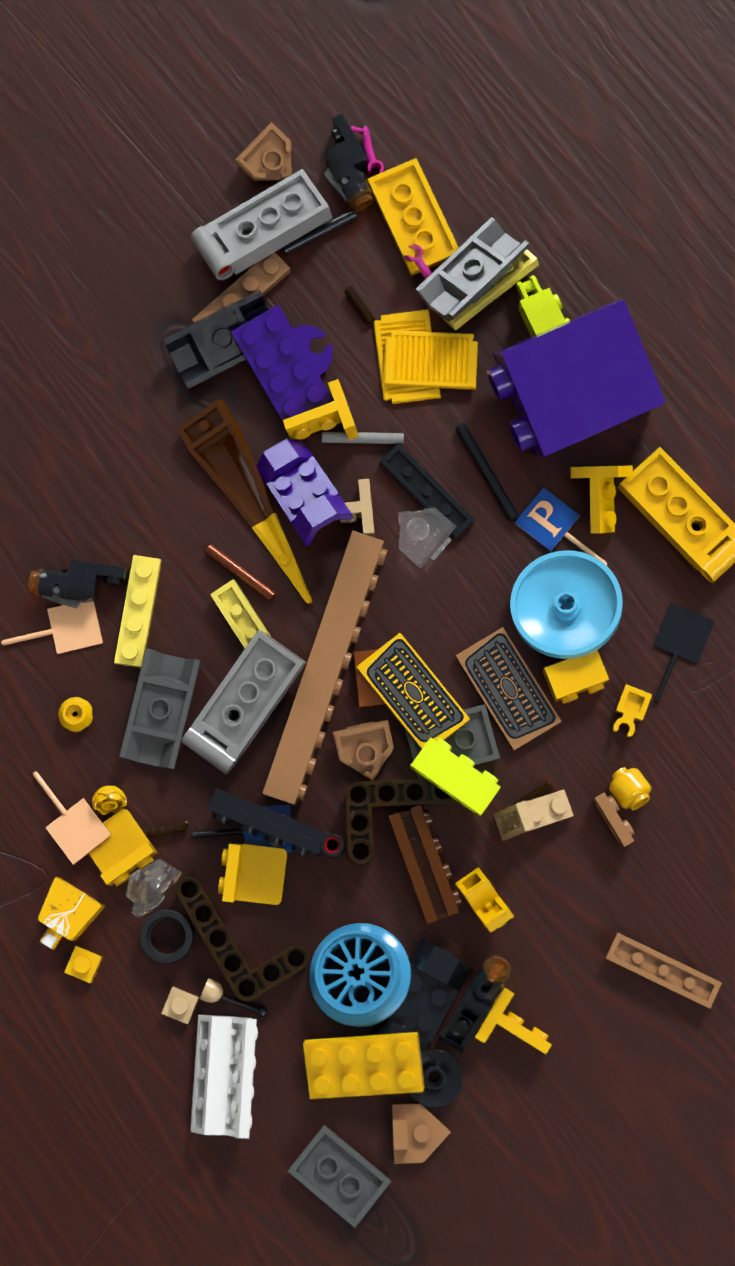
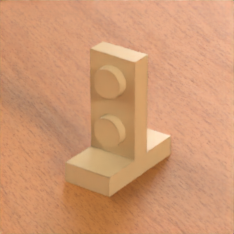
M359 479L360 501L345 503L354 518L350 521L340 520V523H353L357 521L356 518H362L363 534L375 538L369 479Z
M560 790L527 802L523 801L493 814L502 841L574 816L565 790Z

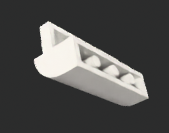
M198 1015L191 1132L202 1135H227L236 1138H249V1130L252 1126L251 1100L254 1096L252 1083L253 1070L256 1066L254 1052L255 1041L258 1036L257 1019L236 1016Z

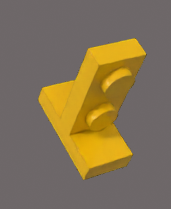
M338 379L328 382L334 399L333 402L283 420L290 439H305L314 432L332 429L341 422L349 440L359 437Z
M633 465L571 467V478H590L591 533L615 532L616 514L614 512V497L616 495L614 477H633Z
M503 987L474 1037L485 1043L495 1025L498 1024L544 1054H547L552 1045L546 1041L549 1035L536 1027L532 1031L522 1026L524 1020L512 1012H509L507 1016L503 1014L514 995L513 992Z

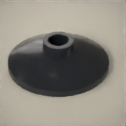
M429 1049L420 1052L425 1088L423 1092L410 1093L411 1096L420 1104L428 1107H441L449 1104L458 1096L463 1085V1072L459 1062L454 1056L443 1050ZM432 1071H436L440 1074L438 1080L433 1081L429 1078V1074Z

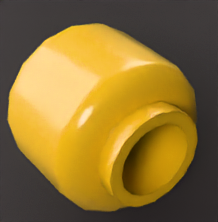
M623 767L612 775L613 781L610 783L609 791L622 808H631L632 811L637 810L650 800L651 786L638 769L632 768L627 770Z

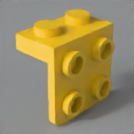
M127 809L120 810L103 822L111 836L89 852V855L102 872L100 876L106 885L110 886L113 884L119 886L131 877L129 875L130 872L137 867L140 870L154 861L152 857L157 854V851Z
M230 843L229 849L224 848L222 855V865L226 866L225 877H220L218 894H223L222 901L235 902L238 900L271 905L280 904L283 895L287 851L283 848Z

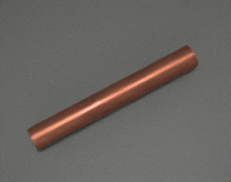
M210 544L206 548L204 553L268 601L274 598L276 595L274 590L215 546Z

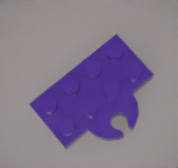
M278 304L231 331L233 338L283 424V420L320 407L333 400L320 378V375L328 369L332 361V344L326 345L324 351L320 354L313 353L309 346L312 339H322L326 335L322 330L308 325L292 328Z

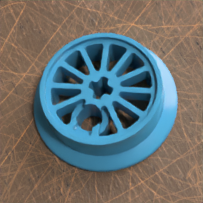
M368 923L349 924L331 932L314 952L309 970L311 992L320 1009L336 1022L352 1027L371 1026L389 1018L397 1011L406 998L411 980L409 958L399 940L382 927ZM356 941L355 959L352 958L346 946L347 943ZM362 942H372L363 959H361ZM340 947H342L348 959L347 963L334 956V953ZM377 947L385 952V955L368 963ZM329 960H334L342 965L344 969H327ZM389 960L390 971H372V968ZM356 967L365 971L364 974L360 975L361 980L359 981L352 977V974L356 973ZM327 974L343 975L341 979L327 985ZM373 976L390 977L387 988L372 980ZM347 982L341 994L335 1000L331 990ZM362 987H367L370 991L368 1000L364 1003H359L356 1000V992ZM374 987L383 992L382 996L377 1000ZM348 993L349 999L353 1003L352 1007L343 1004Z

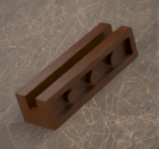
M421 805L410 808V810L388 816L426 924L459 913L458 907L462 906V902L457 889L451 891L448 880L453 878L448 864H442L438 855L443 850L438 836L432 837L429 826H432L433 822L428 809L423 811Z

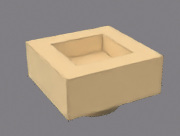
M173 986L161 1014L189 1024L199 997Z

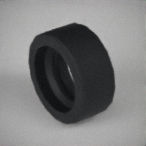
M160 910L151 914L143 922L140 929V944L143 952L151 960L160 964H172L183 960L191 952L195 942V931L191 921L184 914L175 910ZM163 920L177 922L182 927L184 933V941L181 947L170 954L157 951L151 942L153 927Z

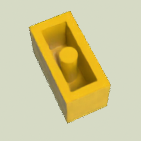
M598 650L586 656L561 661L545 667L543 670L554 702L562 700L563 704L578 699L577 694L588 690L589 694L603 690V684L609 680Z

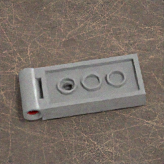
M301 169L207 225L195 229L191 234V240L218 280H224L233 273H240L332 219L329 205L305 171Z
M258 630L192 726L185 733L181 742L227 775L239 758L242 757L307 662L264 631ZM234 710H237L239 713V718L237 720H234L232 718V712Z

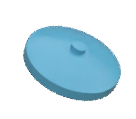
M557 551L539 557L521 572L512 589L510 608L517 632L531 648L550 657L572 659L591 654L610 640L617 630L622 617L623 600L617 578L599 559L578 551Z

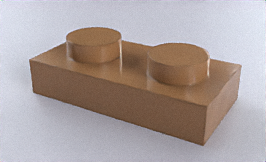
M605 792L595 797L592 801L620 847L623 848L634 842L632 835L635 833L627 820L622 821L617 811L620 808L611 795L607 797Z

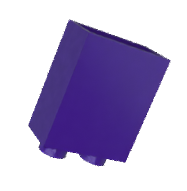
M624 299L606 304L492 354L497 366L487 370L488 380L497 399L501 401L510 397L518 415L517 418L508 421L509 430L516 446L521 452L531 448L535 456L545 457L666 403Z

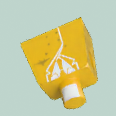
M55 877L38 917V921L48 926L40 942L54 950L63 936L70 941H75L100 914L105 905L65 880Z

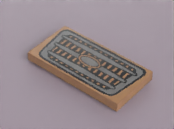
M503 627L455 656L513 751L562 722Z

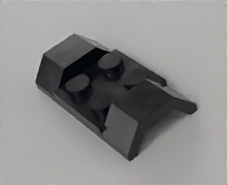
M261 290L237 302H233L163 339L188 389L246 359L233 338L231 331L269 310Z
M423 938L410 960L411 980L406 998L394 1014L386 1020L375 1024L370 1035L418 1032L420 1052L428 1049L472 968L471 965Z

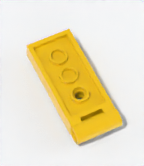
M661 447L633 471V477H626L619 484L618 489L709 582L714 583L735 563V523ZM691 525H699L700 531H694Z

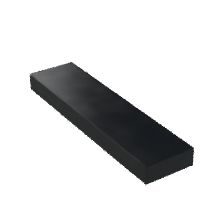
M399 443L379 461V464L454 540L475 522V519Z

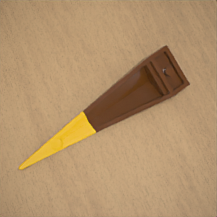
M218 399L179 426L177 430L188 451L251 526L304 601L312 604V598L238 423H235L224 400Z

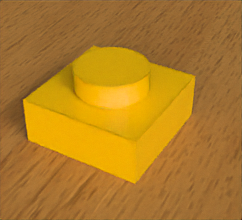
M75 946L64 973L92 983L103 957Z

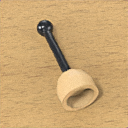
M208 978L200 1000L208 1003H215L220 999L226 1000L257 1013V1016L260 1018H264L268 1014L266 1007L261 1006L258 1008L224 994L221 984Z

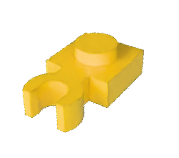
M626 684L615 712L621 713L622 717L614 723L613 732H617L620 724H626L629 728L626 737L630 738L635 732L633 721L634 719L638 721L643 720L652 694Z

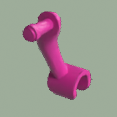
M351 126L353 133L363 134V147L369 163L368 175H371V170L374 168L380 169V173L384 172L383 163L375 158L368 127L364 126L363 129Z
M419 245L408 246L414 250L415 256L404 255V259L408 262H415L424 278L427 279L432 273L422 259V248Z

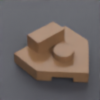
M271 122L234 162L253 181H282L292 175L291 140Z
M388 720L375 723L372 721L334 731L333 735L339 761L373 781L394 749Z
M420 1103L392 1104L394 1164L424 1163L451 1131Z

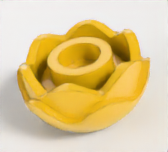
M72 697L64 701L58 712L61 725L72 732L82 731L92 723L91 704L80 697ZM74 712L78 713L76 717L73 716Z
M104 786L95 792L92 798V805L94 810H98L102 815H107L110 812L117 813L127 805V798L118 787Z

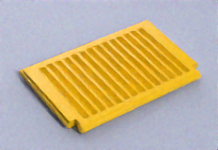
M429 309L381 315V320L373 321L383 400H392V404L441 398L439 388L383 386L386 338L391 337L390 331L432 332Z
M390 331L391 337H387L385 343L383 386L476 390L478 342L473 341L474 334Z

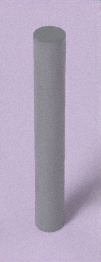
M322 432V443L404 444V433L358 432L359 437L349 440L346 432Z

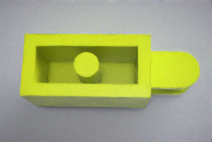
M534 275L530 276V280L521 283V281L516 283L517 290L522 299L519 302L518 310L531 337L570 321L569 318L564 319L561 309L563 307L558 295H553L550 288L542 291ZM534 290L535 294L528 296L527 293Z

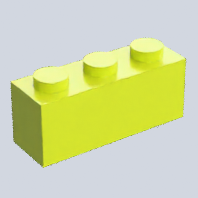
M430 737L412 762L410 768L480 817L501 788L496 784L499 780L487 771L483 773L473 768L475 763L465 755L461 754L458 757L450 752L452 747L441 738H437L435 741Z

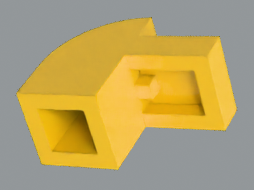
M476 868L455 883L476 916L490 933L504 926L508 920L514 917L479 868Z

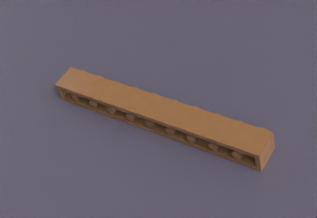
M356 531L351 533L262 793L266 797L296 806L298 801L303 802L308 786L303 784L306 775H312L317 759L312 758L316 747L320 749L322 747L326 734L322 732L325 721L330 722L335 706L330 704L333 696H339L344 680L339 678L342 669H348L352 654L348 653L351 643H357L361 632V628L357 627L360 616L366 617L370 602L366 601L369 590L374 592L379 578L378 575H375L377 566H383L388 550L383 549L384 540Z

